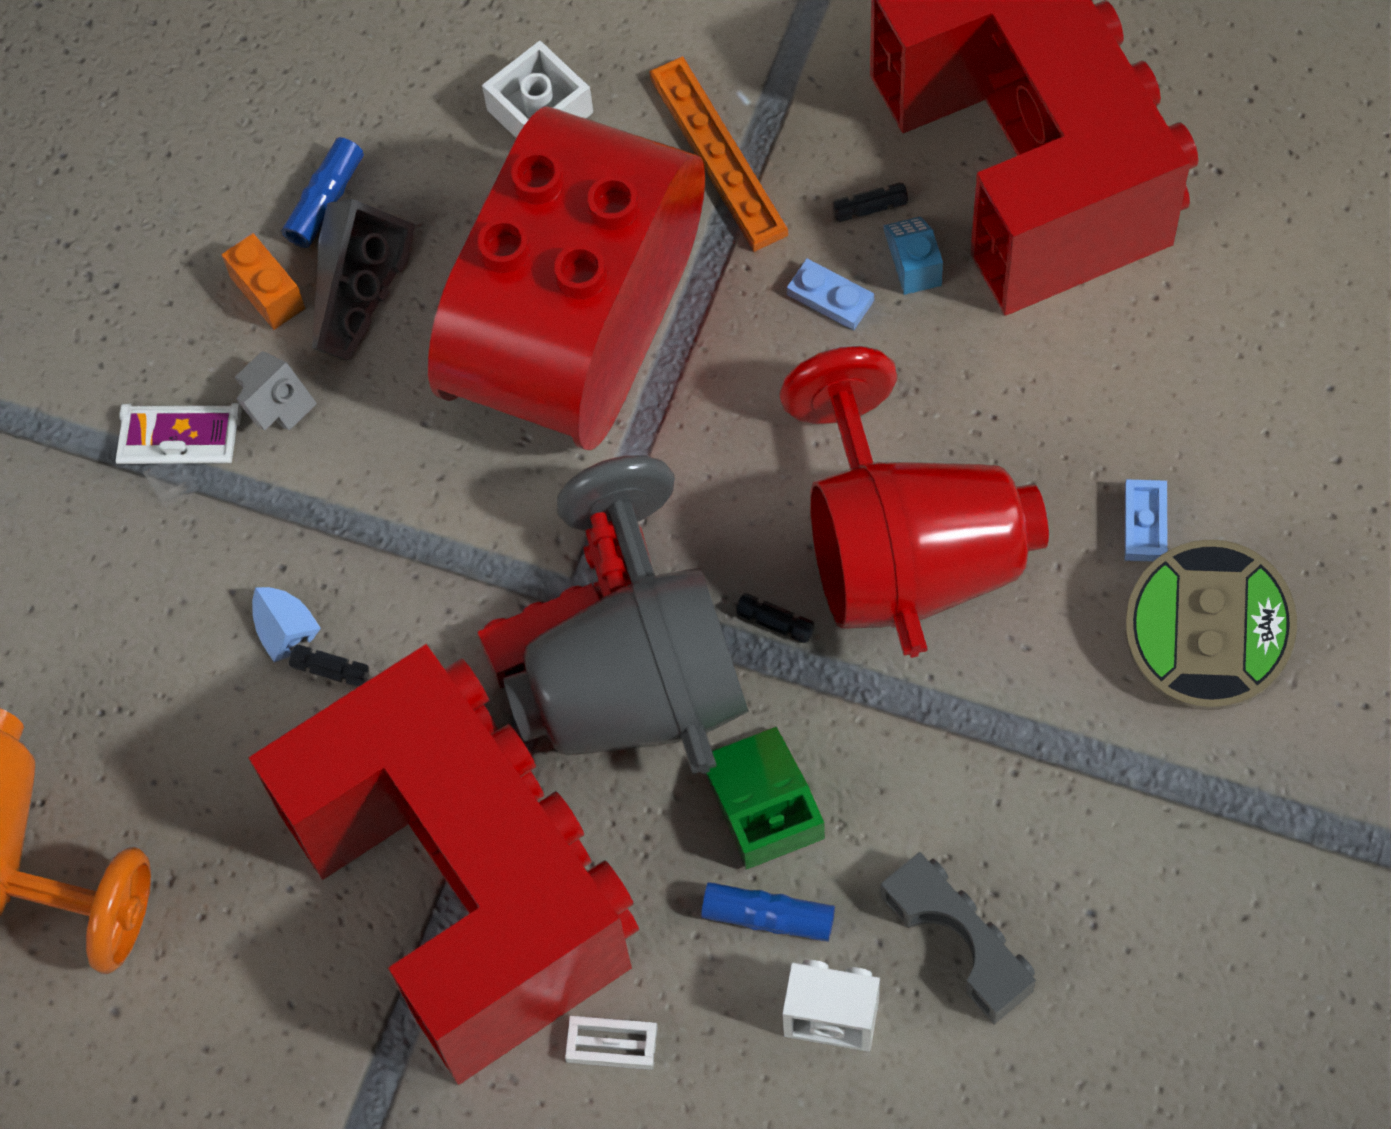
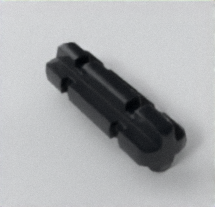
M899 182L888 185L887 190L880 187L854 194L853 199L850 200L848 196L833 201V213L836 220L842 222L853 219L852 215L857 214V217L887 210V205L892 204L893 208L906 205L908 203V192L904 183Z
M743 593L736 605L738 616L748 620L755 618L757 619V624L785 636L790 633L792 634V639L802 643H807L811 638L815 628L813 620L801 615L796 618L794 617V612L768 601L760 603L758 602V597L749 593Z
M295 645L290 653L289 666L291 668L304 672L308 668L311 674L338 682L346 679V684L359 687L367 682L369 676V666L367 664L357 661L349 664V659L320 650L312 653V648L303 645Z

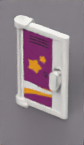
M231 403V406H131V404H122L119 416L121 429L116 453V464L232 463L237 425H240L241 405L239 403Z

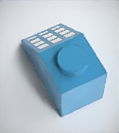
M916 217L884 225L883 229L904 295L942 286L943 260L933 229L922 217Z

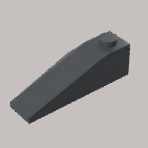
M354 199L327 203L318 242L312 349L345 361L351 358L371 324V315L379 302L384 301L390 291L388 287L396 273L401 272L407 263L415 224Z

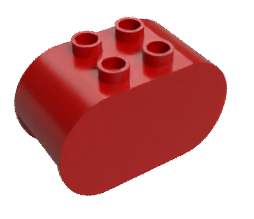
M550 106L542 107L536 111L518 134L444 287L432 328L428 353V380L433 394L446 401H453L461 397L569 435L573 438L575 445L589 451L596 448L609 433L623 406L690 257L699 226L705 190V169L701 157Z

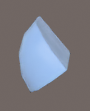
M271 587L255 588L252 599V616L255 629L262 645L273 662L290 657V648L298 644L302 639L306 638L309 643L314 639L321 628L311 612L299 599L279 589Z

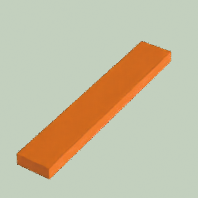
M682 56L649 71L652 83L695 155L700 156L703 160L707 175L752 250L755 252L787 237V226L684 57Z

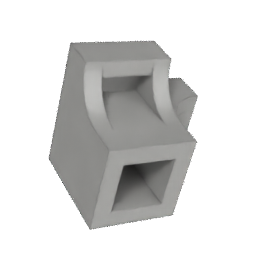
M262 351L235 376V379L243 388L236 400L255 425L263 430H266L275 420L281 427L290 430L317 404L287 362L267 352Z

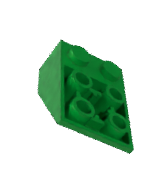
M777 726L712 751L717 765L710 768V772L705 774L746 870L825 839L824 820L810 788Z

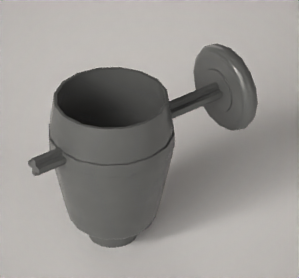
M633 455L604 460L585 468L567 481L557 497V514L569 527L582 531L593 528L590 517L599 512L606 513L608 522L612 521L631 584L616 590L531 640L524 650L523 657L526 670L503 679L508 700L524 742L548 735L553 747L559 753L564 755H581L673 744L682 741L692 773L701 772L704 774L710 772L709 769L717 765L707 732L713 731L748 713L749 710L701 567L655 576L638 522L646 519L664 506L674 491V473L660 459L646 455Z

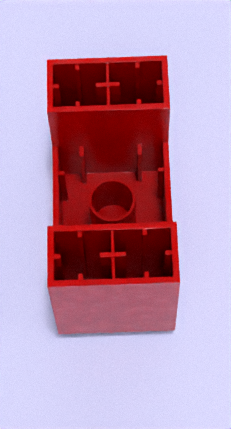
M871 0L870 77L902 134L985 100L1017 156L977 172L970 255L1005 316L1174 245L1180 211L1187 209L1190 205L1186 182L1189 170L1197 167L1199 162L1197 148L1191 133L1183 123L1177 122L1168 126L1156 107L1161 101L1156 77L1145 61L1141 60L1134 64L1129 63L1120 48L1124 41L1120 19L1114 7L1107 0L1096 4L1092 0Z
M426 643L249 756L248 759L279 816L322 880L409 825L469 913L388 967L413 1018L456 1083L460 1085L632 969L625 940L638 932L639 927L628 909L634 905L633 900L609 863L603 860L587 871L585 869L591 863V859L579 840L584 836V831L561 795L555 791L538 802V800L544 797V793L531 772L536 768V764L521 738L509 724L498 730L496 723L484 705L489 702V698L472 669L463 658L443 668Z

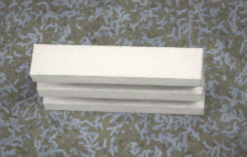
M570 1016L565 1055L566 1062L653 1070L655 1041L658 1029L657 1023ZM578 1029L647 1036L646 1041L578 1036ZM576 1046L645 1052V1055L635 1056L576 1051Z

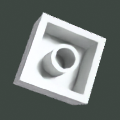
M541 41L537 42L482 85L487 111L515 138H517L529 118L545 106H550L583 118H587L594 113L590 87Z
M804 960L802 964L792 963L783 1009L784 1037L870 1052L879 1004L880 978L872 977V972L862 968L849 967L846 969V972L828 969L829 966L826 963L816 960Z

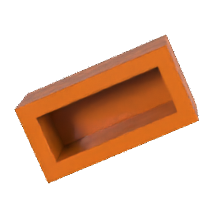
M254 233L221 254L230 278L273 330L306 309L297 284Z

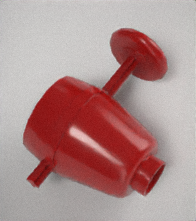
M864 346L839 347L824 351L798 364L786 376L779 392L784 411L798 421L811 424L837 423L850 467L848 470L814 481L810 490L812 537L824 595L830 613L838 627L842 629L895 627L903 656L910 655V658L918 657L919 653L928 650L920 620L1016 581L1026 568L1028 552L1047 548L1049 527L1045 504L1040 490L1035 484L1016 487L1009 473L1004 468L996 465L873 462L860 416L877 408L891 395L898 379L895 363L882 351Z

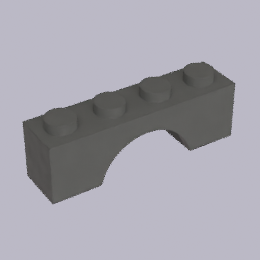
M919 852L881 883L880 897L908 928L921 924H938L950 928L964 939L973 958V969L967 979L965 992L995 1025L1034 992L1036 979L1033 976L1035 971L1022 955L1014 956L1004 945L1006 942L1004 935L992 922L985 924L975 913L977 907L968 894L963 890L956 892L946 881L949 877L940 863L933 858L928 861Z

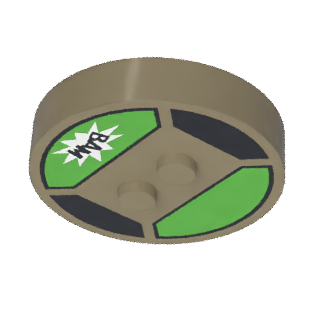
M1223 540L1193 541L1179 545L1159 556L1145 569L1135 584L1126 614V637L1129 651L1144 679L1157 692L1171 701L1201 710H1222L1236 707L1253 700L1266 691L1283 672L1293 651L1297 633L1295 603L1289 587L1281 574L1268 560L1257 552L1240 544Z

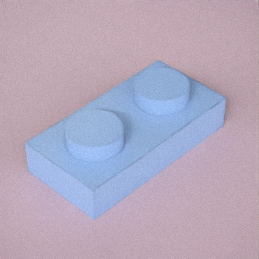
M808 258L786 288L787 296L853 331L874 302V293Z
M1126 479L1125 561L1153 562L1168 551L1167 481Z

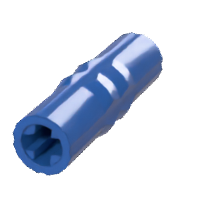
M342 137L336 138L321 165L312 174L309 184L303 189L300 200L281 230L282 235L289 242L301 248H309L322 227L327 203L338 201L344 194L348 181L364 156L363 150L353 141Z
M708 882L703 899L701 918L742 925L753 930H766L774 934H789L829 942L835 906L792 898L785 894H771L763 890H749Z

